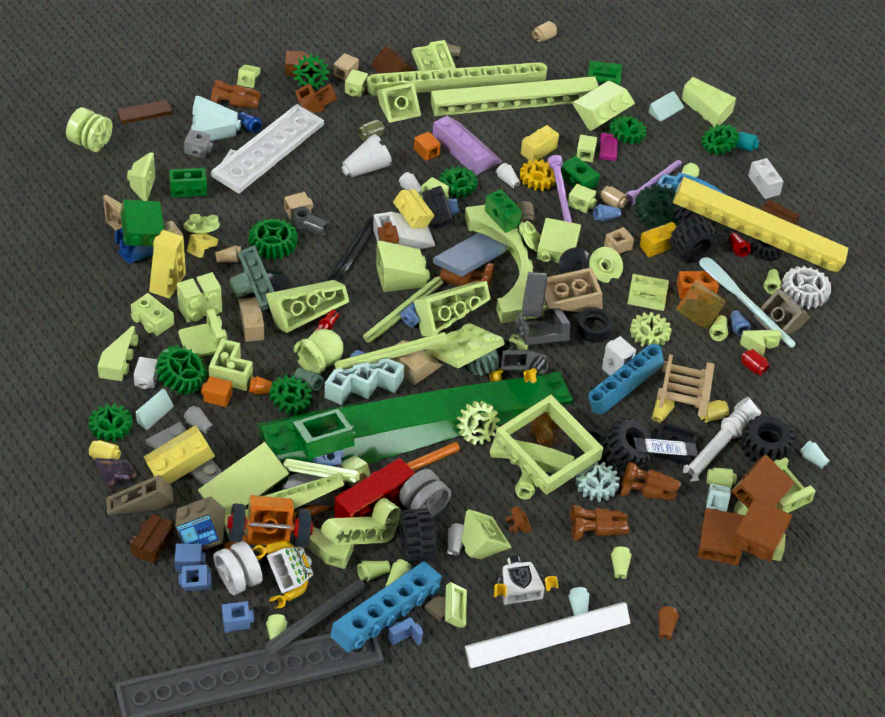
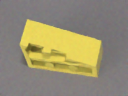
M162 230L153 242L154 250L149 292L170 299L177 288V283L181 282L186 275L184 238L181 235Z

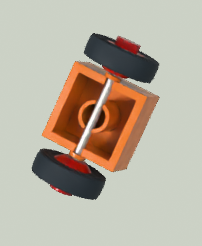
M250 495L247 517L245 516L244 504L235 503L232 506L231 515L227 518L229 539L232 542H241L245 531L247 544L266 546L267 544L279 541H287L289 543L292 531L295 546L307 547L310 535L313 532L311 512L308 509H298L293 523L294 506L291 498Z

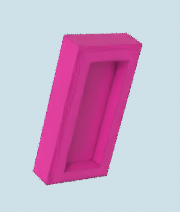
M601 133L599 159L616 161L618 138H613V134Z

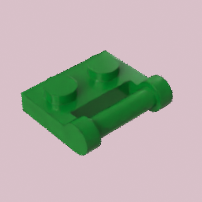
M589 61L588 77H595L598 83L611 81L620 86L622 65Z

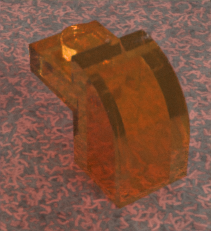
M545 412L531 421L530 436L537 435L539 444L553 448L554 435L552 431L559 430L560 427Z

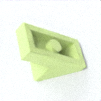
M780 330L743 331L740 344L748 350L754 349L764 356L765 348L778 347L781 333Z

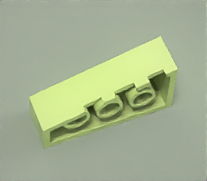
M487 281L472 282L415 299L414 304L417 316L420 318L419 327L423 336L436 335L442 329L452 325L456 320L463 318L468 312L489 301L490 294Z

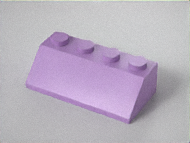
M448 116L433 122V136L467 169L473 170V174L478 175L502 162L497 155L460 122Z

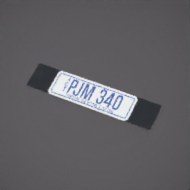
M634 438L637 451L698 456L695 443Z

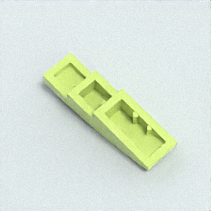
M494 438L490 449L491 457L510 459L508 454L498 447L499 445ZM515 440L544 472L556 473L575 460L574 456L558 450Z

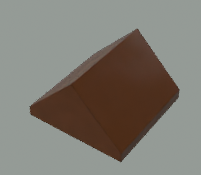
M387 46L382 49L371 63V66L379 74L415 71L398 52Z

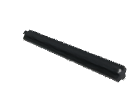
M373 216L368 218L327 281L335 280L339 282L372 233Z

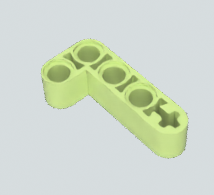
M382 498L375 504L371 517L331 518L323 523L321 533L336 545L385 543L390 541L396 532L401 509L387 498Z

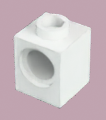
M139 357L134 372L135 386L142 389L155 387L156 382L154 381L158 378L155 375L156 359Z

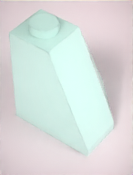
M195 97L192 113V130L209 134L210 141L236 136L237 130L241 128V120H238L237 112L203 97Z

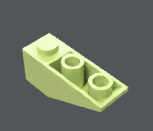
M135 326L130 327L102 352L98 364L99 378L122 381L123 376L128 374L129 364L126 363V360L132 361L134 350L129 349V345L137 346L138 344Z
M313 527V532L307 545L325 564L342 569L346 568L354 544L336 545L321 533V529Z

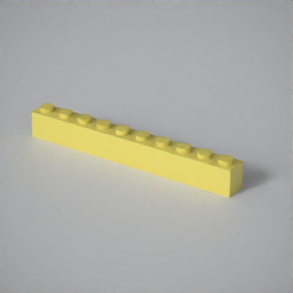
M683 177L676 190L673 200L674 204L827 270L838 273L845 264L848 247L686 177Z

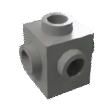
M190 129L184 141V153L205 159L207 152H211L213 145L210 142V135Z

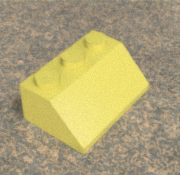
M196 425L144 456L153 475H160L169 484L215 457Z

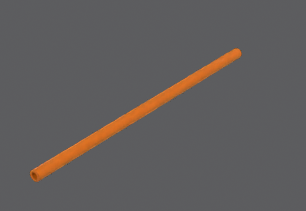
M454 442L406 464L415 471L460 451V447L457 442ZM311 505L304 509L310 510L311 516L334 506ZM297 512L293 513V523L296 519ZM243 535L242 540L246 542L245 535ZM229 541L223 544V547L230 550L232 544L237 542Z

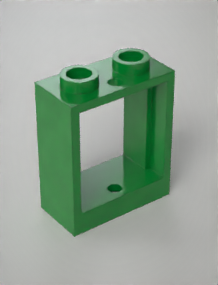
M339 409L293 422L295 439L308 459L355 446V428L353 425L350 426L346 415H343ZM338 427L340 429L338 431H334L328 434L312 438V435L318 433H322Z

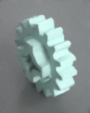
M595 462L594 465L589 466L576 475L575 485L578 486V492L583 491V497L589 495L591 501L594 498H597L598 502H601V498L607 501L609 500V495L614 497L615 492L618 491L620 477H617V471H611L612 466L605 467V462L601 465Z

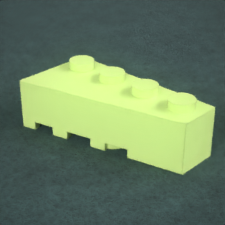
M335 280L266 294L275 326L286 333L330 312L332 309L334 310L350 302L345 285Z

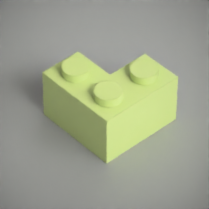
M221 339L209 365V377L232 381L233 388L247 391L250 379L253 377V363L241 359L240 343Z

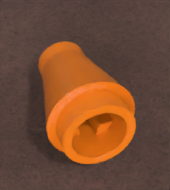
M259 376L251 377L249 392L253 393V395L269 394L273 382Z

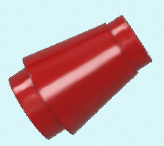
M737 233L729 235L728 240L734 254L739 257L747 256L751 251L750 243Z

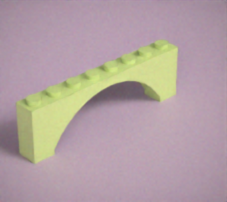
M485 205L466 207L465 222L468 230L482 233L507 245V250L512 254L518 265V280L503 298H498L496 309L501 323L514 322V319H517V313L522 314L528 272H533L532 261L528 259L527 248L523 246V237L518 233V228L505 233L485 212ZM545 299L542 317L545 316V311L548 309ZM523 316L524 320L534 319V318H541V317Z

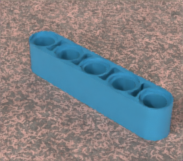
M657 344L647 346L595 387L588 395L591 410L596 414L607 412L664 365L661 347Z

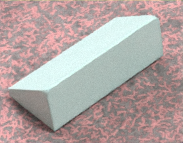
M672 91L651 103L649 113L661 122L683 109L684 106L676 93Z
M161 389L136 411L137 424L146 430L174 407L165 389Z

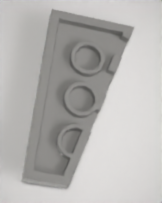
M178 422L146 439V444L157 449L187 430ZM212 459L189 472L191 476L204 485L222 473L221 469Z

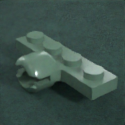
M254 245L238 252L244 272L231 277L230 285L237 298L254 293L262 311L270 308L266 294L275 291Z

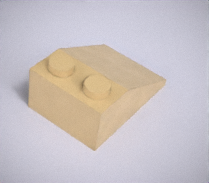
M592 268L547 277L545 301L548 309L561 308V310L582 312L588 308L603 309L602 292Z

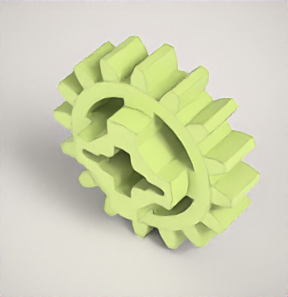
M644 312L642 317L637 315L636 319L632 320L630 332H632L631 338H635L636 343L642 342V347L645 344L648 346L651 344H661L664 346L665 341H669L670 323H665L666 318L661 319L660 314L653 316V312H650V315Z
M473 401V406L467 404L466 411L461 409L463 416L457 417L461 421L457 427L462 429L459 434L464 436V440L470 441L474 445H476L477 441L483 445L484 439L490 442L489 436H495L496 434L493 431L499 428L496 422H499L500 419L495 417L498 412L492 410L493 406L489 404L486 406V403L482 401L480 404ZM478 432L480 435H472L471 433L475 434Z

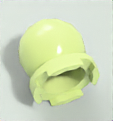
M321 329L315 331L308 339H302L294 345V353L298 352L300 359L297 361L302 368L321 374L325 367L334 365L342 357L343 341L334 331Z

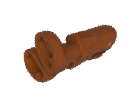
M216 79L210 101L218 104L221 100H228L230 106L258 108L261 93L255 89L237 84L231 86Z
M488 263L483 271L473 270L462 277L442 268L439 277L446 283L456 286L487 281L489 289L495 265Z
M628 462L625 474L622 477L619 496L626 497L631 490H641V494L644 497L675 501L676 491L679 490L681 482L655 470L643 471L635 463Z
M572 505L570 520L573 523V540H580L584 532L591 530L594 531L596 536L625 535L630 532L629 524L627 523L628 515L622 511H611L602 508H595L592 511L584 509L579 505Z

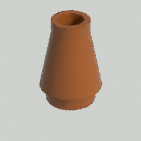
M664 606L658 612L660 638L672 639V634L679 618L677 609Z

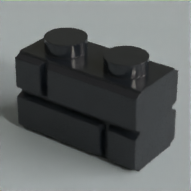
M437 186L421 193L422 199L434 214L429 226L432 225L434 229L455 222L442 186Z

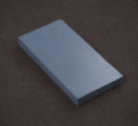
M477 233L435 256L433 263L462 277L506 252L507 245Z

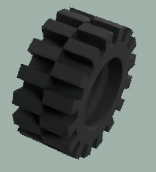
M752 237L750 248L754 257L758 256L757 259L759 260L764 258L763 261L769 259V262L773 261V259L777 260L778 257L780 258L783 250L774 246L772 248L764 247L761 244L767 243Z

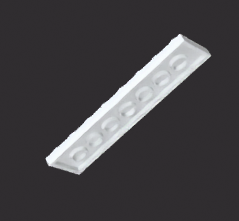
M296 104L211 171V177L235 192L240 193L324 125V120Z

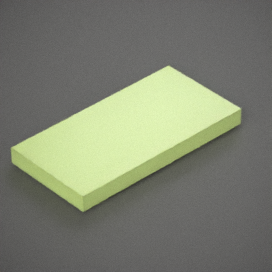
M264 442L198 489V492L203 498L212 496L226 509L225 516L231 514L233 504H244L246 507L249 505L250 495H263L289 476V473Z

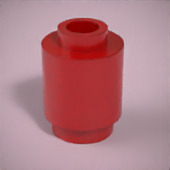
M754 349L746 350L741 356V364L755 375L761 376L762 372H766L770 367L768 360Z

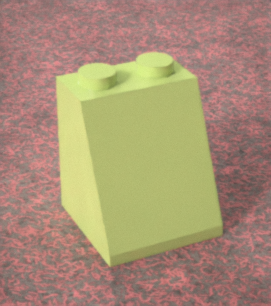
M377 241L376 267L383 292L422 288L427 284V281L430 280V273L428 269H425L426 259L425 256L421 255L420 249Z

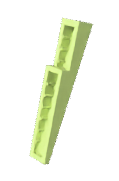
M337 473L266 496L291 498L295 509L344 486L341 473ZM248 509L245 510V516H246V517H247ZM230 515L225 516L224 525L229 537V528H227V518Z

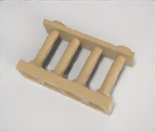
M669 354L668 361H664L662 372H665L663 388H659L657 399L660 400L659 407L663 408L664 400L668 399L695 405L696 408H699L698 416L706 417L714 364L707 362L706 369L702 370L672 364L673 355ZM670 372L679 373V374H684V375H689V376H693V377H698V378H700V379L691 378V377L682 376V375H677V374H672V373H670ZM668 381H673V382H678V383H682V384L697 386L698 388L689 387V386L680 385V384H675V383H671V382H668ZM667 390H671V391H675V392H680V393H685V394L694 395V396H697V398H696V397L687 396V395L677 394V393H673V392H668Z

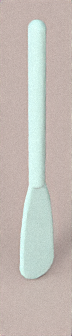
M706 257L700 260V266L709 275L735 294L771 330H780V339L790 348L795 347V341L751 301L715 261Z

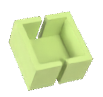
M213 272L196 277L204 293L200 292L193 278L177 283L178 307L187 323L191 321L197 322L203 316L207 317L206 310L214 309L216 315L222 312L221 287Z

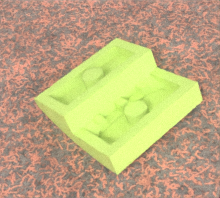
M445 40L430 42L428 46L413 48L411 51L419 71L456 68Z
M633 274L627 304L664 311L669 280Z

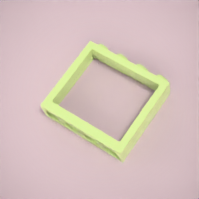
M549 395L496 429L495 441L499 445L498 447L503 449L508 454L510 460L521 468L523 474L529 476L535 486L539 487L546 495L600 460L603 452V447L552 395ZM545 412L585 452V454L550 477L510 436Z

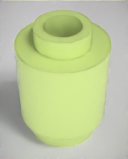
M708 469L707 485L712 483L727 486L731 489L732 485H736L737 476L733 473V469Z

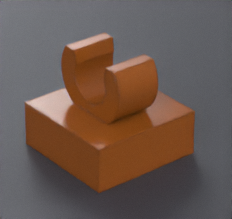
M384 222V227H378L380 241L399 244L396 225L392 226V222Z
M519 506L512 508L513 516H508L505 519L508 524L514 523L513 526L509 527V530L511 532H518L521 529L524 533L530 532L532 529L526 513Z

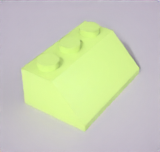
M607 81L572 104L587 128L592 131L634 105L635 102L627 89Z

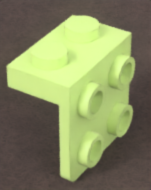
M214 309L206 310V324L178 331L182 346L185 345L187 350L192 348V352L194 354L198 353V357L215 354L221 339L227 340L225 329H221V318L216 316Z

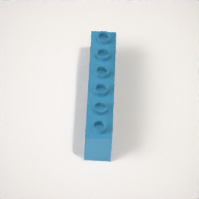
M423 561L334 622L330 637L347 653L355 648L359 649L365 641L376 637L386 626L390 627L396 619L406 616L416 605L420 606L430 595L434 596L440 590L442 576Z

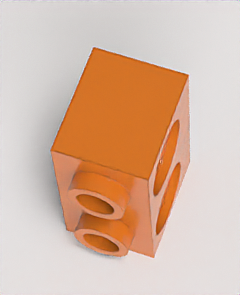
M679 271L677 287L680 299L716 298L719 288L718 282L706 271Z

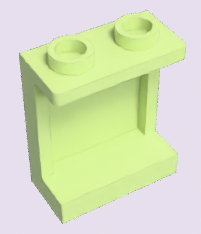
M546 218L538 246L537 259L543 262L558 263L564 251L577 246L581 225Z
M787 458L775 460V464L795 482L775 508L789 513L812 502L816 492L811 485L806 488L802 486L787 468L789 462Z

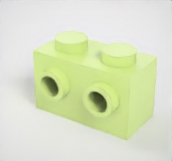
M149 293L131 304L132 319L136 323L140 322L144 325L148 333L152 332L158 336L174 325V313Z

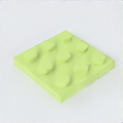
M466 324L461 329L447 334V344L428 348L426 352L445 363L460 368L503 346L504 340L502 337L473 324Z

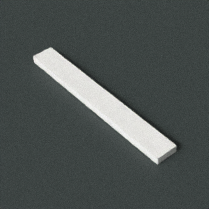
M625 602L467 645L465 646L469 667L475 668L630 624L627 604Z

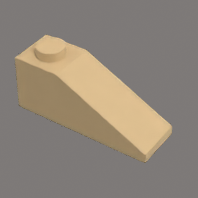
M257 298L238 299L245 342L264 340V323Z

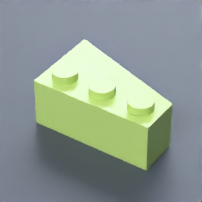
M694 77L684 85L682 100L693 110L699 112L714 128L716 124L720 126L733 112L736 101L735 97Z

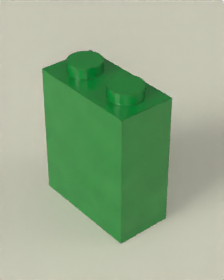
M123 199L120 215L124 245L154 247L155 237L159 236L162 230H164L160 202Z

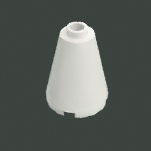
M376 134L370 136L343 161L341 168L346 176L349 175L352 178L391 165V156L386 146H382L379 143L381 139Z

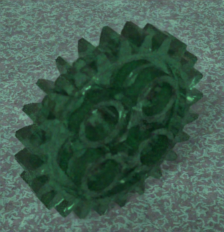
M651 184L650 188L646 186L637 195L634 211L638 212L637 218H642L641 223H647V228L652 226V229L671 222L679 226V221L676 220V214L674 213L675 204L673 200L676 192L673 191V187L667 189V186L664 185L661 188L660 184H657L655 188Z

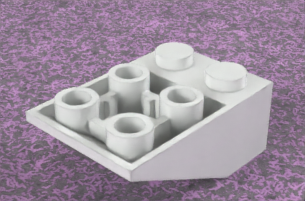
M395 212L374 214L373 231L377 241H380L378 227H384V222H392V226L396 225L399 236L398 245L417 249L435 247L428 226L426 228L412 229L403 215Z

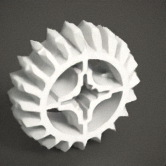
M796 266L795 269L791 268L784 275L781 290L787 293L797 304H800L801 307L805 305L809 310L811 305L816 309L818 305L822 307L826 303L831 293V283L829 282V277H825L824 273H819L818 269L813 270L812 267L806 268L803 266L800 268Z

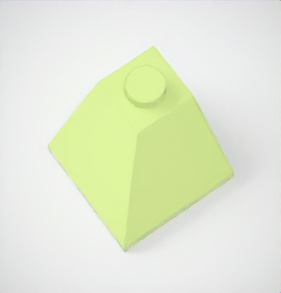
M414 82L377 91L380 107L389 123L421 116Z
M148 153L134 162L132 169L128 170L127 174L130 187L143 201H148L155 180L154 153Z
M470 509L466 511L461 541L465 546V552L468 556L484 559L511 548L492 516Z

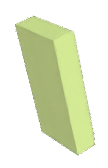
M450 582L446 585L445 621L456 627L464 628L466 626L467 590Z

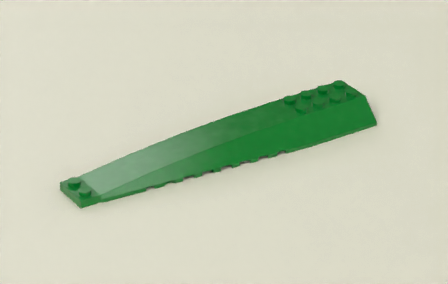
M559 371L536 376L537 381L535 383H531V380L525 383V378H516L442 389L398 398L326 408L257 423L261 439L265 440L267 446L282 465L286 459L314 463L313 459L307 458L296 441L293 422L339 409L343 415H346L350 426L353 425L356 431V437H354L355 446L342 449L343 457L341 461L356 455L363 461L371 464L384 458H392L401 453L412 452L421 447L432 446L435 443L445 442L461 436L459 432L462 429L457 427L461 421L457 417H462L461 409L466 411V405L473 406V401L479 404L482 401L486 403V406L488 404L493 406L492 410L498 412L495 417L500 419L499 422H496V425L499 426L517 417L549 395H552L562 406L572 404L573 398ZM338 427L332 430L312 435V438L328 434L334 431H338L340 429ZM288 471L289 475L297 474V472ZM289 476L280 481L277 486L287 483Z

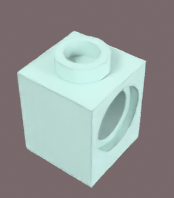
M710 483L706 508L727 512L731 495L730 487Z

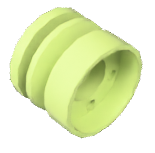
M80 107L72 114L66 128L67 139L72 143L90 149V151L98 152L110 139L112 121L100 114H95V112L87 108Z

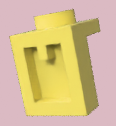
M206 233L190 235L187 252L202 258L205 249L217 246L218 239Z

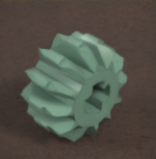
M493 350L468 363V369L473 375L480 374L481 376L494 372L495 369L499 368V356L496 350Z

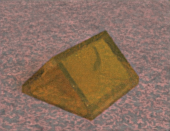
M695 280L676 310L698 325L708 329L727 300Z

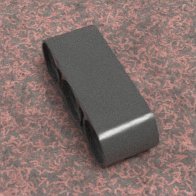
M528 272L522 304V316L542 317L547 273Z

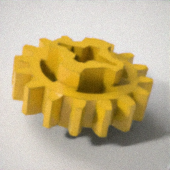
M534 159V162L528 160V163H524L520 169V180H523V185L528 184V188L534 187L535 191L537 188H540L543 191L545 187L549 190L550 185L555 186L554 170L543 159L540 161Z

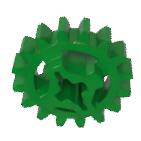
M310 53L308 58L304 54V59L298 58L299 64H294V67L297 68V70L293 71L294 74H297L294 80L299 79V86L301 84L306 86L310 83L312 87L315 86L318 90L319 84L324 86L323 80H328V77L325 76V74L329 73V70H325L328 64H323L325 59L319 60L318 54L315 58L312 56V53ZM308 61V65L300 69L302 64ZM314 61H316L317 63H319L320 66L322 67V69H321V68H317V67L314 65ZM311 67L316 71V73H313V76H309V73H306ZM300 75L307 77L308 83L305 82ZM322 75L320 80L314 83V79L317 76Z
M625 115L622 118L620 116L613 118L609 127V133L613 134V138L617 137V141L622 140L624 144L629 142L631 145H633V142L639 144V141H643L647 131L646 126H642L643 122H638V118L634 119L632 116L627 118Z
M725 123L721 126L716 124L715 128L709 127L710 131H705V135L702 136V145L706 152L709 151L710 155L713 153L716 156L719 153L725 155V151L731 152L730 148H736L735 143H739L738 132L731 124L725 126Z
M451 166L450 170L445 169L444 173L441 172L439 181L449 186L448 193H450V197L456 195L459 198L462 195L466 198V194L472 195V191H476L478 179H476V174H472L473 170L467 171V167L461 169L460 166H457L455 169Z
M284 375L283 379L277 377V380L273 381L269 390L271 395L269 400L274 401L273 407H280L279 412L286 410V415H289L290 411L297 415L298 410L303 413L304 409L308 408L312 399V395H310L312 390L307 388V382L301 383V377L296 380L295 375H292L291 378Z
M108 403L105 404V408L98 406V412L93 410L92 416H89V430H91L92 436L97 435V440L105 438V442H108L109 439L116 442L118 437L123 440V434L129 435V429L133 428L132 415H130L129 410H124L123 405L119 408L116 407V403L109 407Z

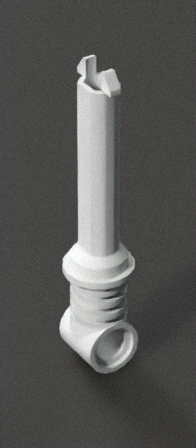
M749 397L741 400L734 407V412L728 418H724L721 421V430L689 466L684 465L683 473L688 472L693 476L690 480L691 482L699 480L698 476L731 439L742 436L743 429H745L749 420L760 416L761 411Z

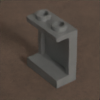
M561 308L553 309V319L526 322L521 313H517V319H514V329L518 331L519 338H522L525 345L570 340V323Z

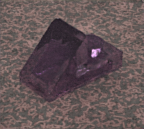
M96 458L94 460L99 476L108 489H111L117 479L131 480L137 474L128 460Z

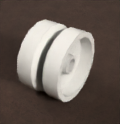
M242 540L232 544L230 550L224 548L215 552L214 562L221 580L232 595L243 592L246 589V585L253 587L262 582V572L258 560L245 541Z

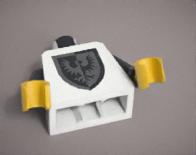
M511 556L507 559L508 565L503 566L502 573L497 575L493 584L494 598L497 595H502L504 605L543 599L545 588L546 591H550L551 587L559 588L556 576H545L531 562L521 563L519 556Z

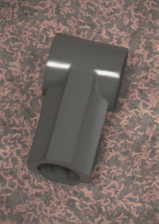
M298 207L294 210V225L296 228L307 229L320 236H324L327 233L329 222L310 214V210L307 207Z

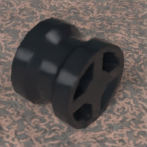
M504 338V345L495 349L498 356L502 357L503 351L518 350V347L514 342Z

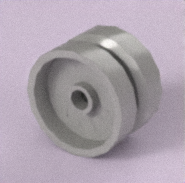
M424 469L411 476L405 482L398 497L399 501L408 510L428 508L433 517L447 505L451 497V490L439 480V477L431 469Z

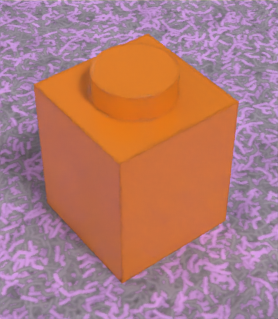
M429 131L414 137V150L425 161L440 155L441 143Z
M212 376L209 377L207 383L203 384L201 389L204 402L223 407L227 406L233 393L232 381Z

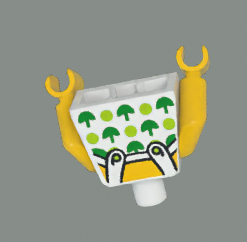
M279 541L267 544L266 547L257 545L252 549V551L256 550L259 552V555L256 556L257 560L261 559L265 554H269L267 558L281 593H284L283 596L278 595L270 598L269 601L277 599L279 603L273 609L284 607L287 600L291 601L306 591L308 579L313 576V572L310 567L312 561L309 556H306L302 547H294V545L287 541Z

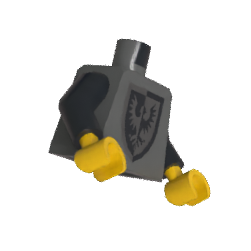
M531 350L503 351L502 363L497 370L489 373L491 382H494V380L501 381V374L510 371L524 374L525 383L530 380L531 383H535L537 381L536 375H544L548 369L547 357Z

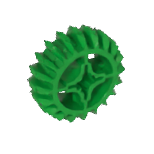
M272 217L270 220L264 218L263 222L257 221V224L253 225L252 229H250L248 237L250 247L255 245L260 258L266 256L268 260L270 257H273L274 261L278 256L282 260L283 255L288 257L290 253H293L298 240L295 227H292L291 223H287L286 220L280 221L279 218L273 220Z
M179 345L170 346L163 350L156 359L155 375L159 376V382H164V387L168 386L170 388V392L175 390L177 394L181 392L184 395L188 393L193 394L206 381L207 365L203 364V358H199L198 353L194 354L192 352V348L187 350L185 345L181 348Z

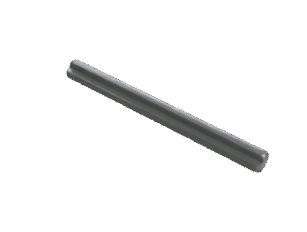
M356 580L265 643L266 651L274 654L364 591L365 584L360 580Z

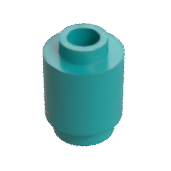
M742 131L738 132L739 143H735L737 148L750 152L758 149L760 140L757 139V135Z

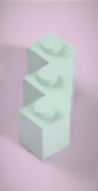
M385 358L374 364L367 362L353 365V368L347 370L342 368L335 369L325 382V398L340 405L344 403L351 392L369 399L377 386L395 393L403 382L404 365Z

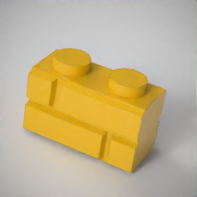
M671 222L643 232L639 246L648 257L673 249L670 244V238L677 226Z

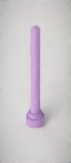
M553 155L548 158L549 167L554 170L563 218L565 222L572 223L561 174L562 157L560 155Z
M680 160L675 161L636 191L630 190L627 192V202L630 201L632 202L630 205H635L642 194L659 182L663 174L669 175L679 168L682 162Z

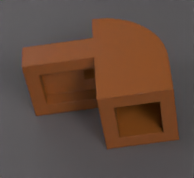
M309 83L295 91L301 106L311 113L325 111V105L337 100L331 84L315 92Z

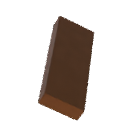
M168 100L117 109V114L121 124H127L171 115L172 110Z

